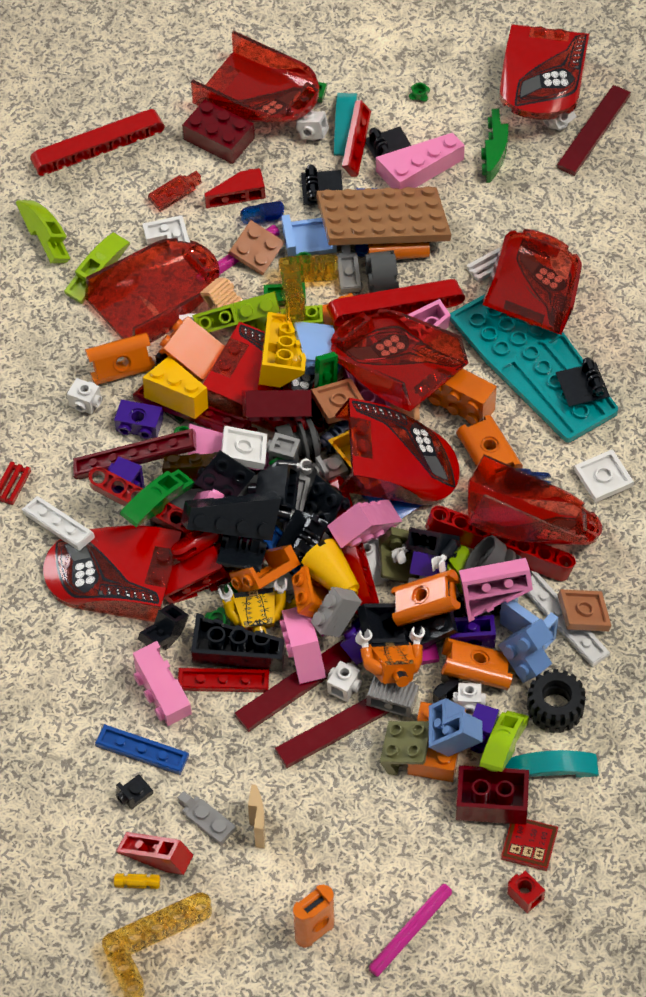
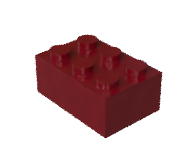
M206 99L182 124L183 140L231 164L239 158L255 139L254 123Z
M242 390V416L248 417V421L252 422L263 421V417H269L271 421H284V417H291L293 421H306V416H311V390Z
M459 765L456 820L526 825L529 770L504 768L502 772H492L484 767Z

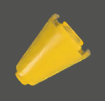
M323 540L326 544L322 546L316 544L303 557L301 563L309 568L310 577L330 591L331 587L354 590L358 594L359 584L336 540Z

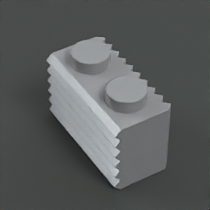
M331 587L329 594L325 596L322 605L318 608V612H315L311 623L319 634L332 637L337 636L339 638L362 601L354 590Z
M374 675L367 693L366 705L410 718L418 698L419 686L412 681L405 687H399L396 683L383 684Z

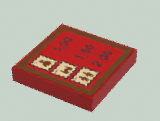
M527 819L526 825L510 824L501 860L547 871L558 827Z

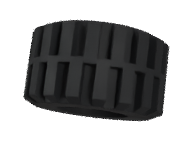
M553 669L552 673L549 670L544 671L543 676L539 674L536 676V680H532L528 690L527 710L529 717H533V723L535 725L540 723V729L545 730L547 727L549 732L554 733V729H558L559 733L564 732L565 727L571 730L573 723L577 725L580 722V718H582L584 713L586 692L585 688H582V682L580 680L576 681L577 676L574 674L569 676L568 671L563 670V673L558 672V669ZM549 695H560L566 698L568 703L564 706L555 707L549 705L544 698Z

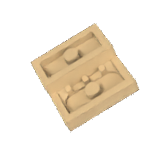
M251 784L248 802L249 823L254 826L255 847L265 848L266 830L263 802L257 786Z

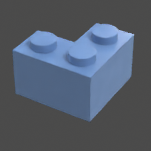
M542 618L514 632L498 645L522 683L536 677L553 664L542 647L553 639L554 636Z
M447 698L429 705V748L449 757L483 742L482 721L465 713V707Z

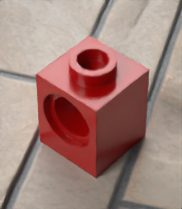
M525 870L522 874H516L509 880L507 894L528 914L544 900L545 889ZM527 888L530 890V892L522 893L519 891V889Z

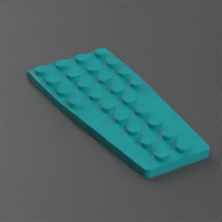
M485 294L450 313V322L483 361L564 442L570 443L617 416L618 406L611 397L572 407L568 406L556 372L582 366L583 358L563 331L560 335L541 328L544 317L508 303H504L502 312L484 306L482 304Z

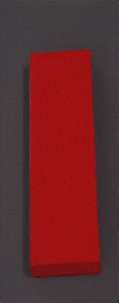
M362 100L355 101L342 167L351 177L359 175L371 116V110Z
M179 668L178 681L183 691L266 692L269 690V669Z

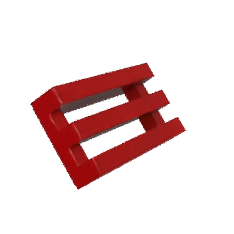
M12 461L0 480L1 494L13 470H15L2 496H0L1 502L14 505L31 473L30 467L26 466L24 468L23 465H15V462ZM20 472H23L14 491L8 499L7 496L9 495L16 479L18 478Z

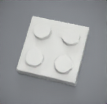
M224 426L221 451L245 467L264 470L267 434Z
M613 449L574 466L575 473L595 503L629 489L634 485V481Z

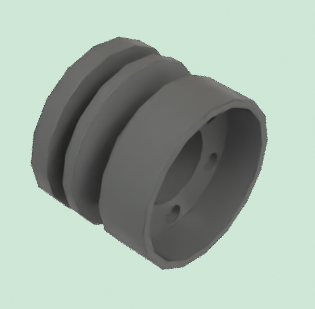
M311 419L305 421V430L301 421L296 422V432L294 433L289 424L274 427V432L300 439V446L294 459L297 460V463H299V457L310 460L311 455L314 463L315 457H321L320 438Z
M491 535L481 540L475 546L466 560L464 569L522 559V557L515 554L513 550L507 549V546L502 541Z

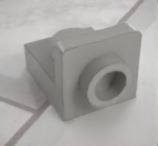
M275 432L273 440L269 439L266 447V452L269 453V461L275 457L294 460L300 446V439Z
M339 454L322 460L320 456L315 457L314 472L322 478L330 481L338 476L344 477L349 475V470Z

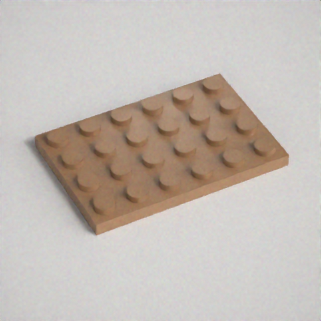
M405 187L402 189L366 188L359 190L327 189L317 191L316 198L328 245L451 241L452 234L437 187Z

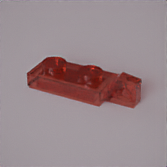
M197 171L188 176L180 174L149 193L148 200L161 212L192 193L196 186L202 183L201 175Z

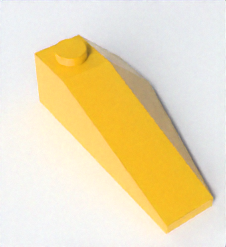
M268 312L259 377L260 385L282 387L305 374L306 356L301 351L300 341L296 339L295 329L289 315Z

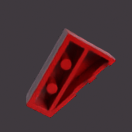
M212 546L172 567L164 568L155 576L158 585L166 588L164 598L170 604L197 597V592L209 588L211 592L218 590L217 586L231 582L229 573L232 572L231 567H225L222 564L216 563L219 550Z

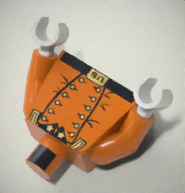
M414 627L412 628L409 638L413 645L410 642L368 645L369 640L372 638V632L367 629L363 637L360 630L355 637V641L362 645L360 651L364 668L374 674L383 684L396 683L399 687L407 686L413 680L414 674L419 671L422 664L423 645H420V641L425 634V629L422 627L420 635H416Z

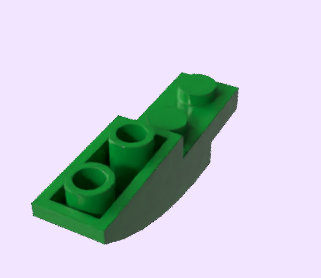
M492 109L491 117L487 118L488 129H491L492 132H488L485 148H481V160H485V163H482V176H486V183H491L496 177L507 152L508 124H500V109Z
M179 469L173 473L166 471L142 489L120 511V515L129 523L138 527L162 512L167 503L192 489L194 481Z

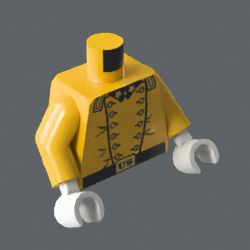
M286 578L283 585H278L276 579L272 588L233 593L231 587L227 585L228 593L222 594L221 589L218 588V593L223 599L222 602L226 616L235 626L245 627V630L259 631L267 634L266 628L274 627V622L280 620L282 610L286 607Z

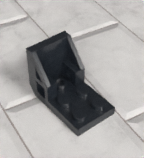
M396 603L362 604L357 609L363 637L367 629L372 632V638L369 640L368 645L407 642L413 645L409 638L413 627L416 635H420L422 627L425 629V634L420 641L423 649L458 633L453 611L398 627L392 618V613L396 612Z

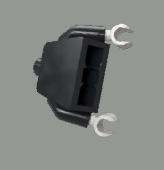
M307 458L301 460L300 463H297V460L279 459L268 466L267 469L261 470L258 473L257 483H251L248 487L249 494H264L275 491L281 498L277 518L289 521L293 515L291 512L296 509L300 471L304 475L311 474L312 469H306L303 466L312 465V462Z
M410 527L408 539L402 544V548H396L392 551L393 562L396 563L398 561V564L405 563L407 561L405 553L417 551L436 555L431 560L432 570L435 571L439 568L440 573L446 571L445 561H449L450 558H456L457 552L461 548L460 537L458 535Z

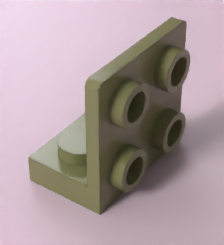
M390 527L378 539L380 576L382 578L402 583H408L409 578L419 579L420 575L410 574L413 551L405 553L407 559L405 563L398 564V561L394 563L392 558V551L396 548H402V544L407 541L408 530Z
M388 721L380 763L388 774L397 775L399 766L402 764H425L429 746V721Z

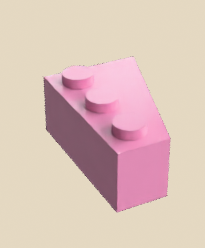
M526 558L459 570L465 611L469 622L475 620L476 616L486 611L494 610V607L505 601L508 603L533 590L530 569Z
M297 607L282 610L283 619L279 620L288 656L289 658L293 657L299 683L302 684L326 678L315 628L311 623L312 618L298 614Z
M156 641L133 652L136 673L133 675L137 684L144 686L146 690L144 694L149 703L153 702L156 706L154 710L160 721L164 720L166 725L169 726L191 715V704L179 681L175 680L170 672L169 662L162 659L159 649L160 645Z

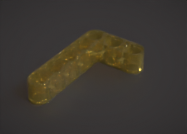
M336 255L287 256L279 259V283L286 319L290 322H301L305 319V297L302 283L332 281L338 278V257Z
M195 893L104 936L102 939L104 956L124 997H144L145 995L143 979L131 955L210 918L212 915V904L210 897L206 893ZM203 904L206 905V908L198 910L196 906ZM179 914L185 916L181 920L174 919V917ZM157 924L163 926L159 930L152 929V927ZM136 934L141 936L138 940L130 939L131 936ZM111 945L119 946L116 950L108 949ZM121 965L129 966L127 970H118ZM132 985L139 986L136 991L127 990Z

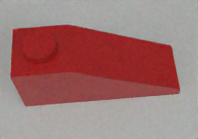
M261 169L240 171L204 193L206 209L265 199V185Z
M132 832L125 833L116 850L121 855L161 871L180 875L185 874L194 856L180 839Z

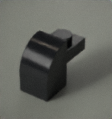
M171 603L158 610L154 624L139 633L138 640L146 646L157 641L160 648L162 647L167 650L180 637L189 615Z

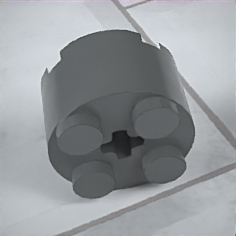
M394 250L366 254L365 270L366 275H368L369 293L399 288V282H396L398 270Z

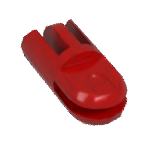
M192 531L172 545L171 553L175 560H187L216 543L219 536L217 533Z

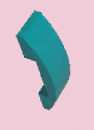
M337 93L334 156H344L355 101H357V93Z
M553 750L511 757L505 767L529 770V779L530 777L573 774H575L576 778L599 776L597 754L583 751Z

